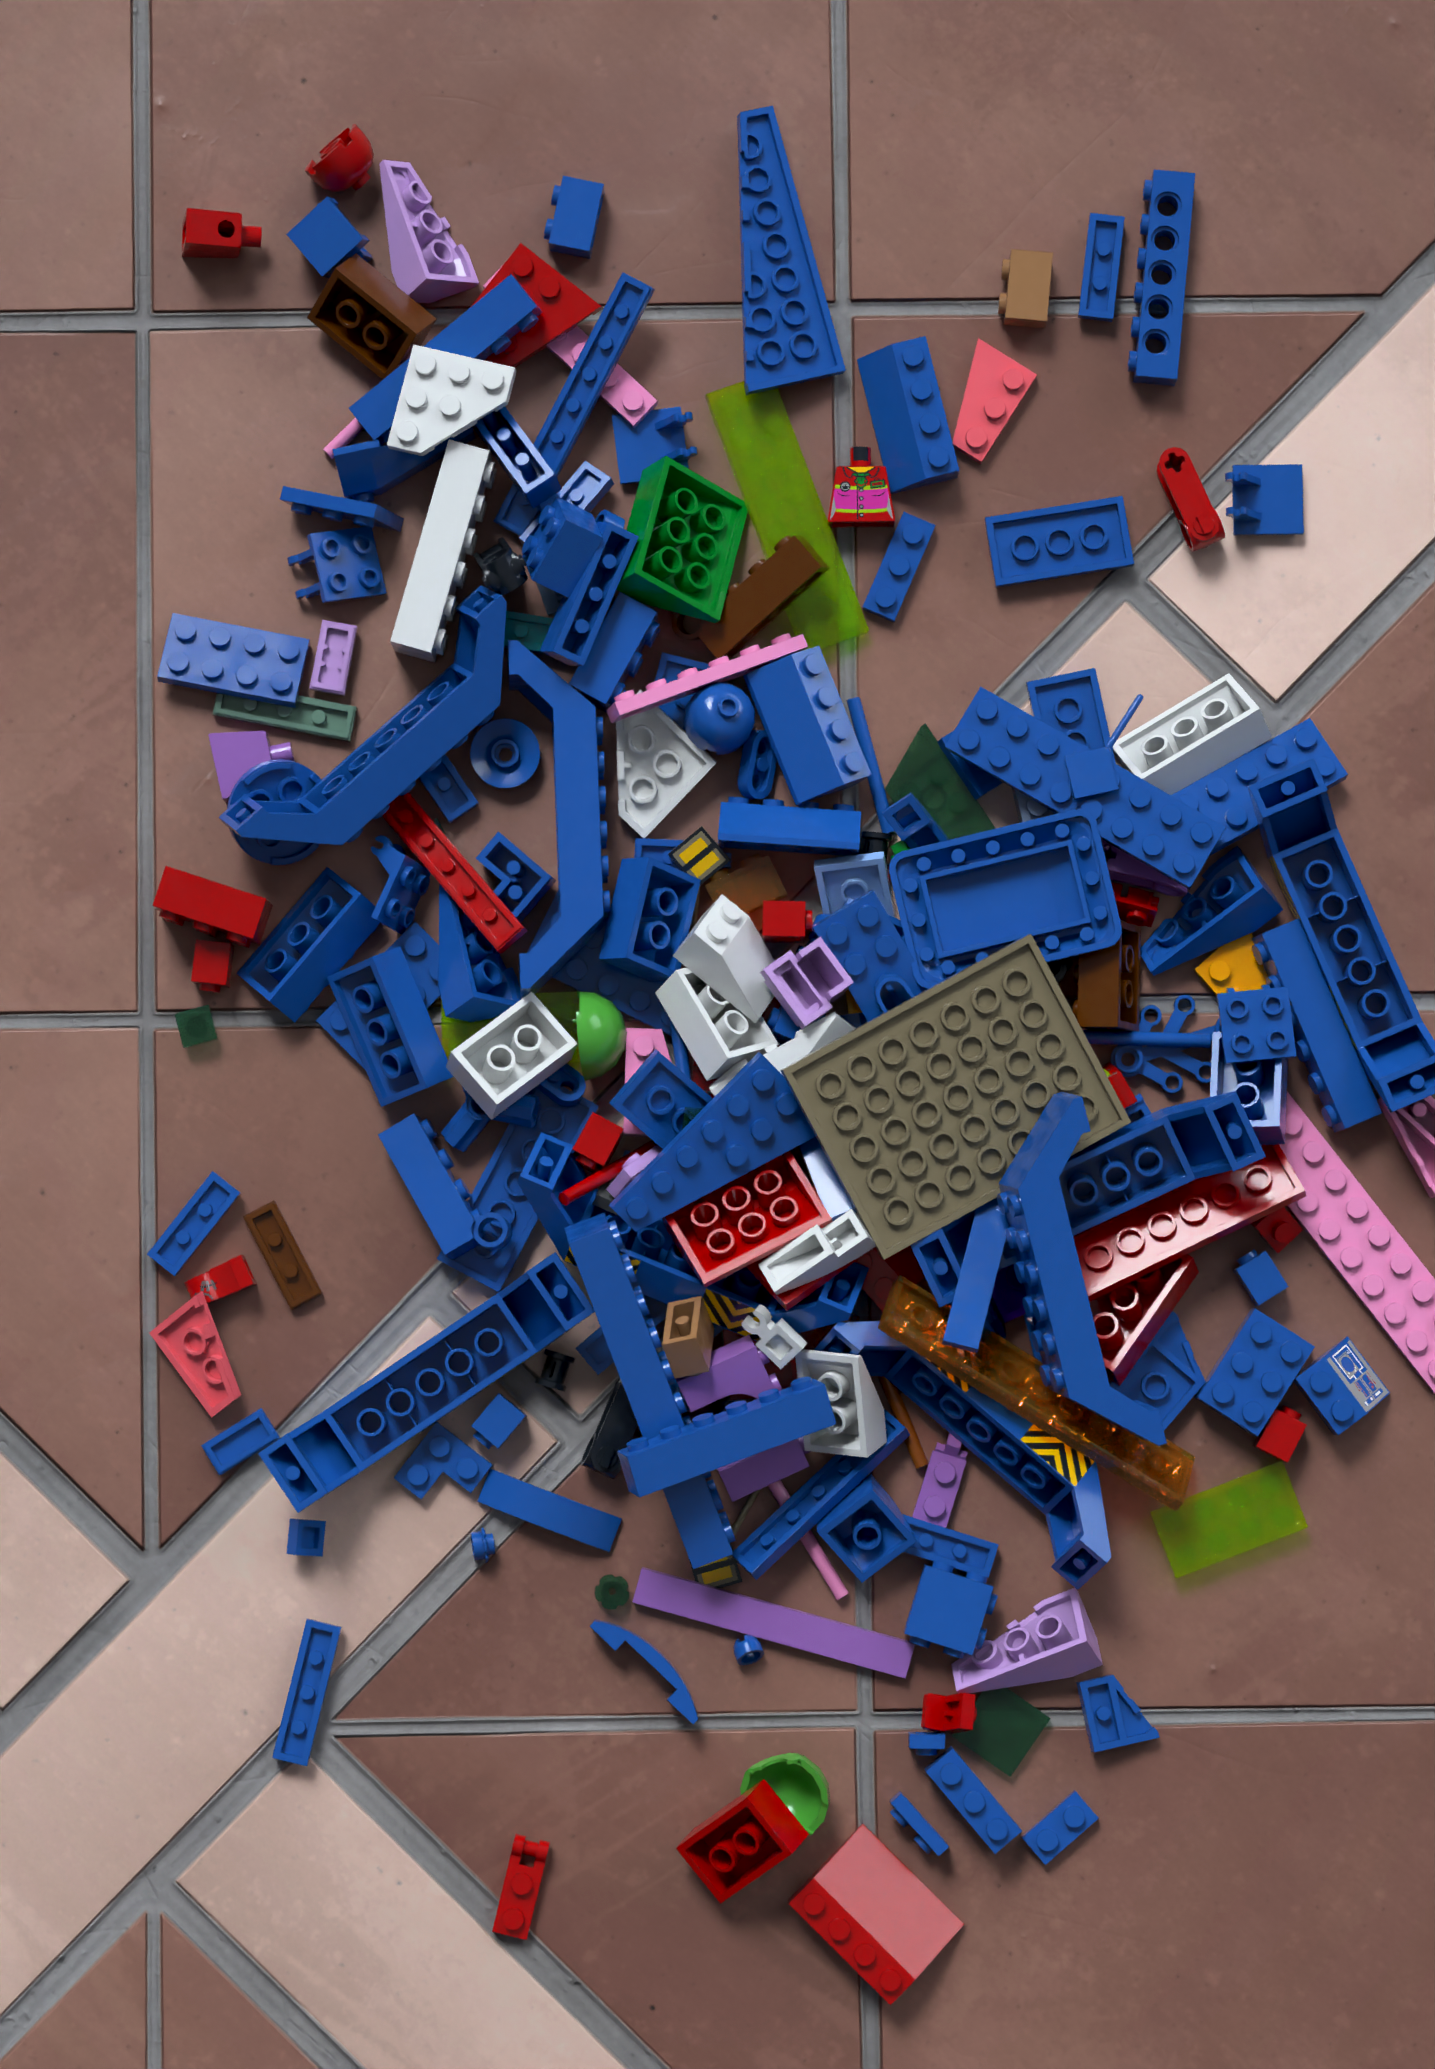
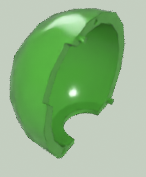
M577 991L579 1011L576 1012V1019H573V1023H577L581 1069L584 1080L587 1081L603 1076L617 1064L625 1050L627 1030L623 1015L612 1001L595 992Z
M786 1753L773 1756L752 1765L745 1772L740 1787L741 1795L765 1779L809 1835H812L824 1822L830 1804L829 1783L820 1767L803 1754Z

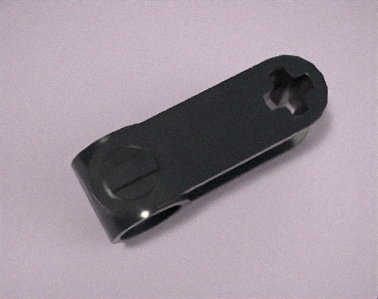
M503 537L498 539V544L483 553L476 552L472 554L482 570L484 576L481 579L486 587H491L492 590H495L500 595H505L515 590L528 579L524 567L527 565L521 554L517 556L516 552L512 551Z
M620 1378L613 1388L595 1433L591 1437L581 1460V1466L611 1479H615L621 1469L617 1451L627 1447L626 1443L631 1441L638 1425Z

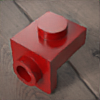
M1285 1207L1250 1224L1277 1254L1303 1231Z
M933 1693L925 1694L923 1698L921 1727L927 1730L950 1734L973 1730V1724L977 1716L975 1706L976 1695L969 1693H958L948 1696Z

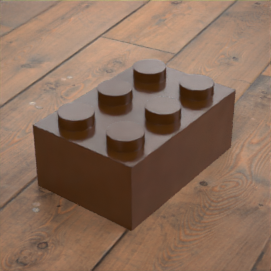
M354 254L335 268L307 319L381 379L386 378L410 358L413 344L421 346L437 318L358 254Z
M1121 921L1122 935L1114 946L1079 955L1078 965L1074 968V982L1078 986V1000L1074 1001L1073 1013L1081 1028L1088 1030L1139 1032L1141 927Z

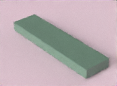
M217 693L213 709V715L346 742H351L357 713L356 706L299 695L296 707L292 708Z

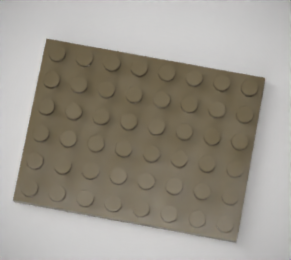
M1027 934L780 1070L856 1213L875 1242V1248L883 1260L996 1198L997 1194L1001 1193L998 1183L1053 1094L1065 1092L1083 1097L1091 1131L1081 1135L1071 1156L1131 1123L1032 934Z

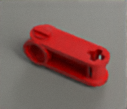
M1177 447L1168 448L1160 456L1156 470L1157 477L1178 520L1182 535L1189 549L1194 552L1198 549L1207 548L1212 543L1225 538L1222 522L1216 510L1212 507L1187 452ZM1169 461H1171L1174 466L1180 464L1178 472H1175L1173 468L1167 469Z

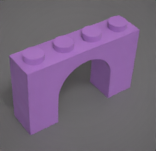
M750 1335L712 1351L709 1372L694 1377L676 1378L690 1412L733 1394H746L759 1399L758 1394L769 1389L783 1390L775 1373L768 1376L764 1365L770 1361L754 1345ZM801 1437L720 1467L717 1470L733 1502L809 1467L805 1454L811 1451H805L804 1438Z

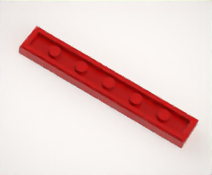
M409 792L403 796L398 795L389 803L390 807L382 815L383 818L500 954L527 932L525 927Z

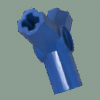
M463 1088L466 1096L465 1103L441 1131V1134L444 1136L445 1141L453 1148L465 1152L491 1119ZM525 1094L492 1120L533 1128L540 1111L539 1097Z

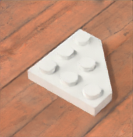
M413 344L387 442L388 448L424 456L451 436L454 438L474 426L484 416L494 410L497 412L508 405L517 372L515 367Z
M659 706L616 722L619 816L643 838L666 817L717 763L706 751L697 748L688 738L687 733Z

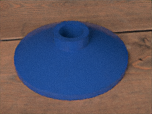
M506 718L497 719L487 723L476 733L470 748V759L476 774L485 783L496 788H514L528 781L535 773L540 761V747L533 731L522 722ZM503 749H509L512 752V758L509 761H502L499 758V753Z

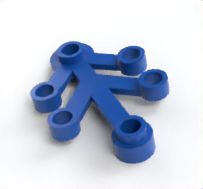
M1180 995L1175 999L1173 1003L1174 1011L1163 1032H1179L1186 1017L1195 1009V1001L1191 996ZM1181 999H1186L1190 1002L1191 1007L1189 1011L1182 1012L1179 1010L1178 1002ZM1148 1005L1141 1010L1139 1032H1150L1151 1028L1160 1022L1162 1013L1157 1006ZM1152 1009L1157 1013L1156 1021H1146L1144 1017L1146 1010ZM1220 1018L1214 1026L1191 1033L1211 1034L1212 1041L1213 1032H1221ZM1117 1045L1111 1053L1110 1062L1120 1070L1123 1077H1133L1139 1073L1160 1084L1162 1089L1169 1094L1176 1093L1182 1088V1077L1176 1072L1166 1073L1147 1061L1162 1057L1193 1073L1195 1078L1201 1083H1209L1211 1081V1077L1203 1079L1199 1075V1069L1202 1066H1208L1211 1069V1063L1201 1062L1181 1051L1191 1047ZM1130 1053L1133 1055L1134 1063L1132 1066H1125L1122 1063L1121 1057L1123 1054ZM1173 1076L1178 1080V1087L1176 1089H1169L1166 1086L1165 1081L1167 1077Z

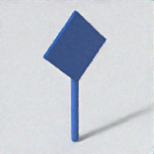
M1142 694L1136 696L1103 748L1064 756L1075 800L1119 790L1110 750L1142 702Z

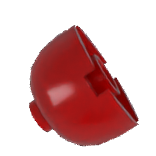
M353 124L351 130L349 128L343 130L320 151L321 160L317 164L311 160L305 168V172L312 180L325 190L342 192L352 186L357 191L371 178L367 171L373 164L374 153L366 135L356 124Z

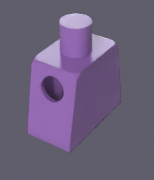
M266 731L208 734L220 791L225 803H228L232 789L237 781L252 767L262 762L276 759L295 761L291 743L286 742L271 746Z

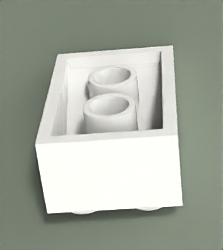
M721 894L700 917L673 957L751 1021L756 1023L774 998L773 993L764 983L765 979L760 972L775 960L751 918L736 904Z
M802 1349L795 1356L797 1378L811 1377V1379L825 1384L836 1424L803 1436L805 1451L868 1458L887 1442L884 1408L862 1356Z

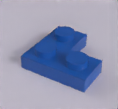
M436 1422L394 1476V1479L417 1497L423 1499L444 1472L472 1493L493 1464L439 1422Z

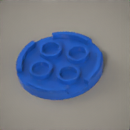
M276 759L262 762L249 769L237 781L230 794L227 809L244 794L252 800L298 801L321 779L312 770L295 761ZM229 828L233 839L245 853L256 860L271 865H287L298 862L309 856L319 847L318 843L241 837Z

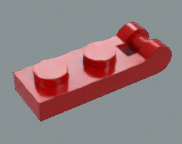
M516 1834L492 1932L527 1940L550 1842L540 1840L537 1843L525 1840L526 1836ZM522 1854L534 1856V1866L520 1863Z

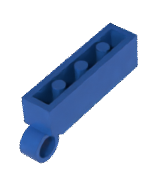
M503 407L497 412L494 410L478 420L477 424L472 426L525 500L532 508L537 506L540 512H542L546 505L551 506L555 497H559L557 492L562 490L559 481L507 408Z
M605 509L595 519L603 539L570 597L568 598L563 595L540 649V652L569 666H584L639 537L624 529V518Z
M413 1113L378 1134L445 1256L453 1260L478 1244L489 1250H500L510 1242L512 1228L504 1217L493 1212L482 1214L478 1208L475 1210L471 1208L467 1198L471 1197L470 1191L461 1178L456 1180L450 1169L454 1167V1163L444 1148L439 1150L433 1139L438 1137L428 1119L422 1120ZM491 1221H499L502 1225L500 1238L494 1242H486L483 1238L485 1225Z

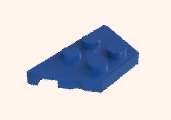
M1174 1311L1170 1313L1120 1386L1114 1382L1109 1384L1110 1387L1133 1401L1138 1400L1158 1408L1164 1430L1205 1383L1191 1346L1180 1325V1320ZM1088 1410L1084 1413L1087 1418L1113 1424Z

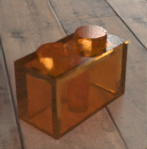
M759 853L740 862L742 868L729 873L726 868L713 874L709 878L710 883L705 885L712 904L723 894L747 915L763 908V900L777 901L787 895L769 855L761 858Z

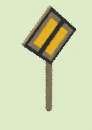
M703 826L668 853L669 857L681 871L700 879V885L731 860ZM700 886L692 916L690 931L698 921Z
M761 1489L751 1493L732 1526L734 1536L737 1534ZM732 1555L695 1569L691 1565L695 1582L717 1588L742 1582L737 1562Z

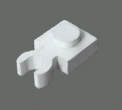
M759 1304L753 1314L760 1322L754 1321L748 1315L741 1324L747 1332L757 1334L760 1337L755 1345L782 1369L805 1347L807 1342L784 1319L781 1318L775 1324L771 1320L769 1310Z

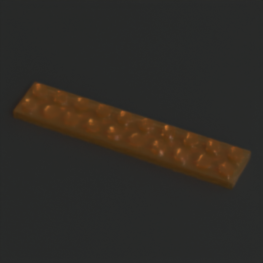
M901 1275L892 1283L878 1329L914 1350L920 1356L945 1369L951 1375L976 1388L979 1392L994 1399L1010 1411L1033 1423L1039 1429L1064 1442L1070 1448L1077 1450L1098 1465L1121 1477L1127 1483L1147 1493L1158 1502L1163 1503L1174 1511H1177L1184 1504L1195 1456L1167 1439V1444L1158 1446L1139 1438L1049 1390V1387L1043 1384L1040 1376L1039 1367L1043 1363L989 1329L983 1327L977 1353L942 1344L951 1306L946 1304L939 1307L934 1295Z

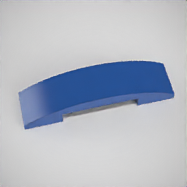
M911 792L882 811L888 823L900 839L907 843L910 849L950 840Z
M491 1468L477 1501L610 1552L622 1518L573 1501Z
M596 1619L593 1621L590 1627L615 1651L624 1641L631 1645L676 1688L667 1700L692 1724L698 1720L696 1706L686 1683L672 1663L657 1648L641 1636L619 1625Z

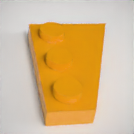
M1251 933L1220 946L1193 970L1216 997L1218 993H1226V988H1234L1235 992L1261 989V985L1266 984L1268 976L1263 964L1260 965L1253 955L1252 946L1254 943L1251 939L1253 938Z

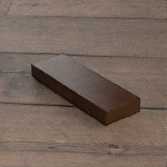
M275 1200L243 1216L291 1310L323 1295Z

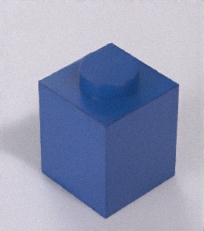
M1255 1249L1237 1259L1240 1266L1235 1268L1233 1272L1255 1306L1261 1305L1289 1287L1266 1251L1257 1254Z
M498 1393L471 1425L477 1430L473 1437L488 1449L492 1445L499 1449L527 1415L501 1393Z

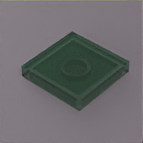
M1008 1688L982 1691L975 1700L977 1716L973 1724V1730L954 1733L952 1737L1011 1777L1051 1718Z

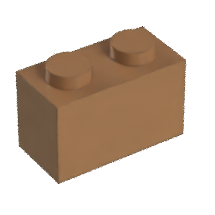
M1011 249L1009 259H1003L1001 280H1007L1006 293H1000L998 314H1004L1003 325L1045 328L1048 316L1053 252Z
M702 1296L669 1302L667 1305L662 1346L675 1379L685 1376H698L709 1372L714 1327Z

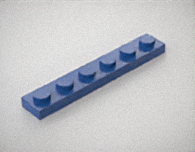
M884 1409L887 1442L868 1458L836 1454L733 1551L732 1557L755 1580L763 1575L910 1436L906 1427L887 1410Z

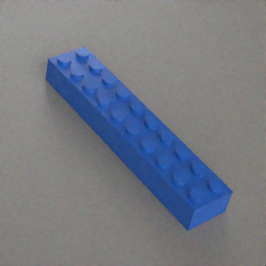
M605 1213L565 1227L569 1246L642 1437H646L648 1440L659 1436V1431L668 1426L680 1425V1427L691 1424L689 1415L684 1417L681 1415L687 1412L677 1383L669 1384V1381L675 1378L665 1351L657 1352V1348L662 1347L653 1319L645 1320L644 1318L645 1315L650 1313L640 1285L633 1288L631 1284L636 1282L637 1278L628 1253L620 1255L619 1250L625 1247L615 1220L608 1222ZM710 1471L663 1489L693 1569L732 1555L733 1551L730 1543L736 1541L726 1511L718 1512V1510L724 1509L715 1482L713 1479L706 1481V1478L711 1477Z

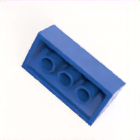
M926 336L894 343L857 359L882 464L886 467L890 493L894 494L958 478L960 470Z
M820 646L790 654L743 676L795 805L853 787L872 775Z
M728 797V802H721L718 845L720 848L833 856L858 855L861 812L854 811V806L847 804H833V810L819 809V803L805 802L799 804L798 807L784 806V801L764 799L763 805L749 804V798Z
M326 867L236 974L295 1023L308 1010L310 1004L321 991L329 985L327 977L339 972L344 964L354 956L356 950L367 937L376 930L380 922L371 918L376 906L335 872Z
M400 946L327 977L381 1107L454 1077L446 1068L447 1056Z

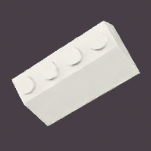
M1228 673L1118 739L1112 748L1124 769L1167 794L1173 795L1271 739L1272 736L1260 708Z

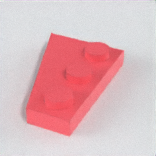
M979 338L953 437V446L958 451L981 464L1036 379L1037 374Z
M203 1291L196 1294L149 1332L211 1418L219 1414L241 1396Z

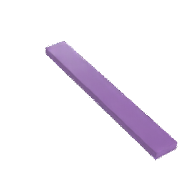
M645 1567L641 1569L632 1603L905 1679L915 1644L904 1639Z

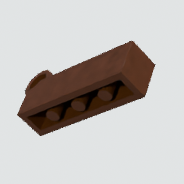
M788 535L774 546L773 549L776 552L766 561L765 559L759 560L749 569L748 573L750 576L741 584L736 582L728 588L719 622L713 623L700 619L698 630L693 634H688L683 628L685 615L675 612L672 617V628L675 634L682 639H701L716 658L728 656L730 660L827 572L830 567L803 536L794 535L791 537Z

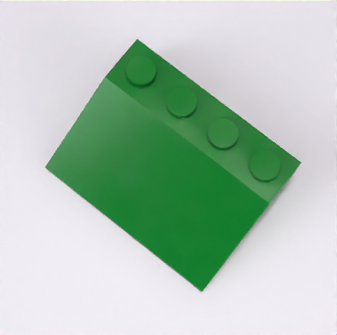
M664 456L643 469L627 526V531L639 537L616 590L643 604L713 623L719 622L750 504L668 456Z

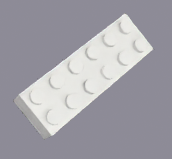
M448 440L390 642L395 652L434 663L437 654L444 655L449 635H446L447 621H454L457 611L455 607L458 605V602L456 601L455 592L457 587L463 589L467 577L468 568H465L466 563L464 562L466 554H473L478 535H475L476 521H483L487 507L484 492L486 488L492 489L497 469L494 468L495 462H492L489 450Z

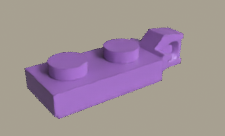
M950 1433L948 1434L946 1444L937 1442L935 1450H932L912 1515L913 1518L945 1528L947 1527L967 1462L965 1459L968 1453L967 1451L960 1450L961 1442Z

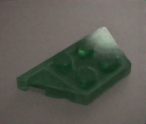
M926 723L923 724L885 788L892 802L896 803L911 792L949 839L996 829L938 745V741Z

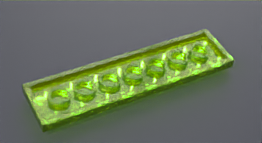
M744 381L707 393L705 399L766 560L776 552L773 548L781 539L788 535L791 537L797 535L803 536L830 567L827 572L785 609L795 636L804 635L808 645L806 649L820 646V649L868 633L869 628L830 525H828L827 517L778 388L746 395Z

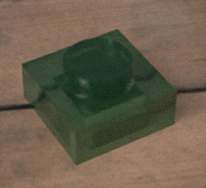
M210 1005L175 1014L183 1048L219 1040Z

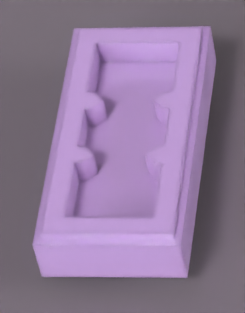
M322 620L310 690L345 696L357 626Z
M656 1145L642 1156L638 1153L633 1154L622 1165L623 1169L606 1190L616 1198L663 1149Z

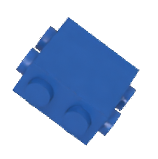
M934 1560L932 1566L924 1564L903 1632L910 1635V1643L929 1648L930 1643L933 1642L944 1646L943 1653L963 1659L964 1653L973 1655L975 1648L981 1650L987 1629L981 1626L985 1614L992 1615L998 1595L992 1593V1585L986 1584L988 1577L971 1571L967 1572L966 1577L952 1573L954 1566Z

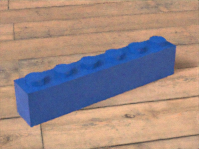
M510 274L423 347L485 360L492 353L498 355L506 350L512 343L510 338L520 330L524 333L535 326L539 321L537 316L542 311L517 279ZM409 359L349 407V410L372 439L379 440V444L388 442Z
M1299 918L1251 938L1254 943L1252 946L1253 955L1260 965L1263 964L1268 976L1266 984H1269L1270 988L1288 986L1296 1055L1307 1067L1310 1074L1308 1075V1083L1311 1090L1316 1095H1319L1323 1105L1321 1109L1322 1116L1326 1124L1332 1127L1335 1133L1381 1114L1380 1106Z
M801 1377L793 1380L790 1383L791 1387L780 1391L778 1389H769L759 1393V1399L751 1402H733L725 1407L726 1411L715 1415L713 1413H704L692 1419L693 1423L686 1426H668L659 1431V1436L648 1440L646 1437H640L627 1442V1447L618 1450L617 1453L629 1492L640 1498L835 1425L836 1421L825 1384L811 1379V1377Z

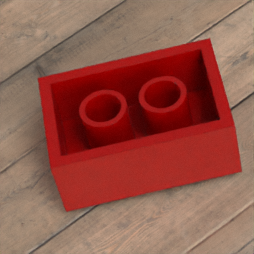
M165 866L152 905L160 912L159 917L163 918L164 921L183 926L184 921L193 923L192 928H195L200 933L216 937L217 932L227 934L226 939L229 942L246 948L250 947L251 942L260 945L273 907L266 898Z
M763 1779L695 1827L676 1849L721 1904L793 1854L809 1833L766 1780Z

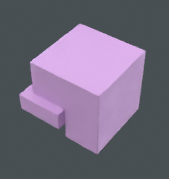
M821 937L801 949L796 955L791 950L760 972L765 979L764 983L797 1027L800 1026L802 1030L833 1008L831 1004L842 997L854 983Z

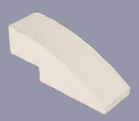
M850 1209L824 1228L815 1225L758 1265L774 1293L780 1294L821 1278L859 1258L876 1246L859 1216Z

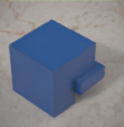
M326 197L286 234L319 274L326 278H330L335 268L354 254H358L366 262L373 259L364 247L370 240L355 229L337 207L338 202L330 197Z

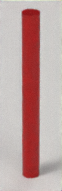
M651 1140L559 1194L560 1202L567 1206L614 1179L623 1169L622 1165L633 1154L638 1153L642 1156L657 1144Z

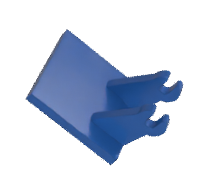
M681 406L651 410L635 428L620 414L612 415L620 485L639 483L642 470L664 456H668L689 469L688 460L698 455L697 447L691 446L690 449H686L683 427L687 422L693 421L692 412H685V415H682Z
M1302 464L1232 465V472L1225 473V481L1232 483L1233 507L1226 508V516L1233 519V535L1304 534Z
M360 527L310 533L307 535L310 549L287 558L289 566H293L296 563L301 565L314 560L319 582L296 591L297 600L321 594L322 603L387 594L372 528Z
M380 835L375 837V840L383 843V848L378 849L372 846L371 851L377 856L389 874V878L371 918L402 935L415 918V908L420 897L428 890L431 873L427 868L406 856L403 847L398 844H392L389 838Z
M1269 984L1261 985V989L1235 992L1234 988H1226V993L1217 994L1225 1064L1293 1058L1297 1056L1288 986L1270 988Z

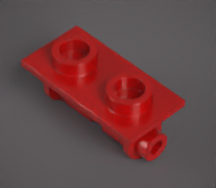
M1111 882L1120 920L1139 927H1152L1158 911L1159 897L1153 896V892L1129 887L1127 898L1121 897L1123 885Z

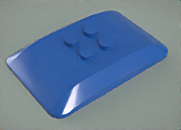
M1074 809L901 851L891 859L889 864V874L906 946L915 961L911 964L913 976L916 982L926 989L933 987L1027 934H1032L1047 963L1114 946L1122 935V925L1097 821L1089 811L1084 809Z

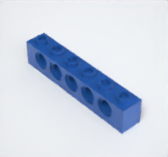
M1154 169L1151 180H1144L1143 201H1149L1148 214L1141 215L1140 235H1146L1145 248H1139L1137 255V269H1143L1142 283L1136 282L1134 289V303H1139L1140 306L1139 317L1133 316L1131 323V337L1137 338L1136 351H1129L1128 372H1134L1133 382L1175 386L1178 378L1195 173ZM1168 202L1174 206L1176 213L1172 216H1164L1158 211L1157 206L1160 203ZM1160 236L1167 237L1171 240L1173 247L1166 251L1160 250L1156 247L1154 240ZM1158 270L1164 271L1168 274L1170 282L1165 285H1159L1153 281L1151 274ZM1152 305H1161L1165 308L1167 316L1163 319H1155L1149 314L1148 308ZM1149 339H1157L1163 344L1164 350L1157 354L1151 353L1147 350L1145 342Z

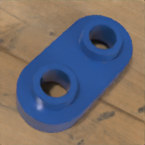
M753 730L743 746L738 774V788L745 798L764 799L772 789L777 758L765 730Z
M566 1063L537 1085L536 1088L559 1105L572 1106L582 1099L586 1089V1082L581 1073ZM561 1087H570L572 1093L566 1094L562 1092Z

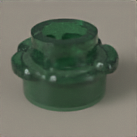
M605 1575L599 1580L600 1584L595 1587V1597L598 1601L602 1602V1606L606 1609L612 1610L616 1609L619 1605L623 1606L629 1599V1592L627 1591L629 1585L621 1576ZM611 1588L616 1590L614 1595L609 1594Z

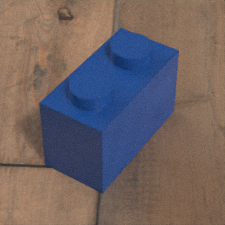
M563 176L561 186H554L551 205L556 206L554 219H547L544 231V239L549 240L550 251L591 259L605 194L604 184Z

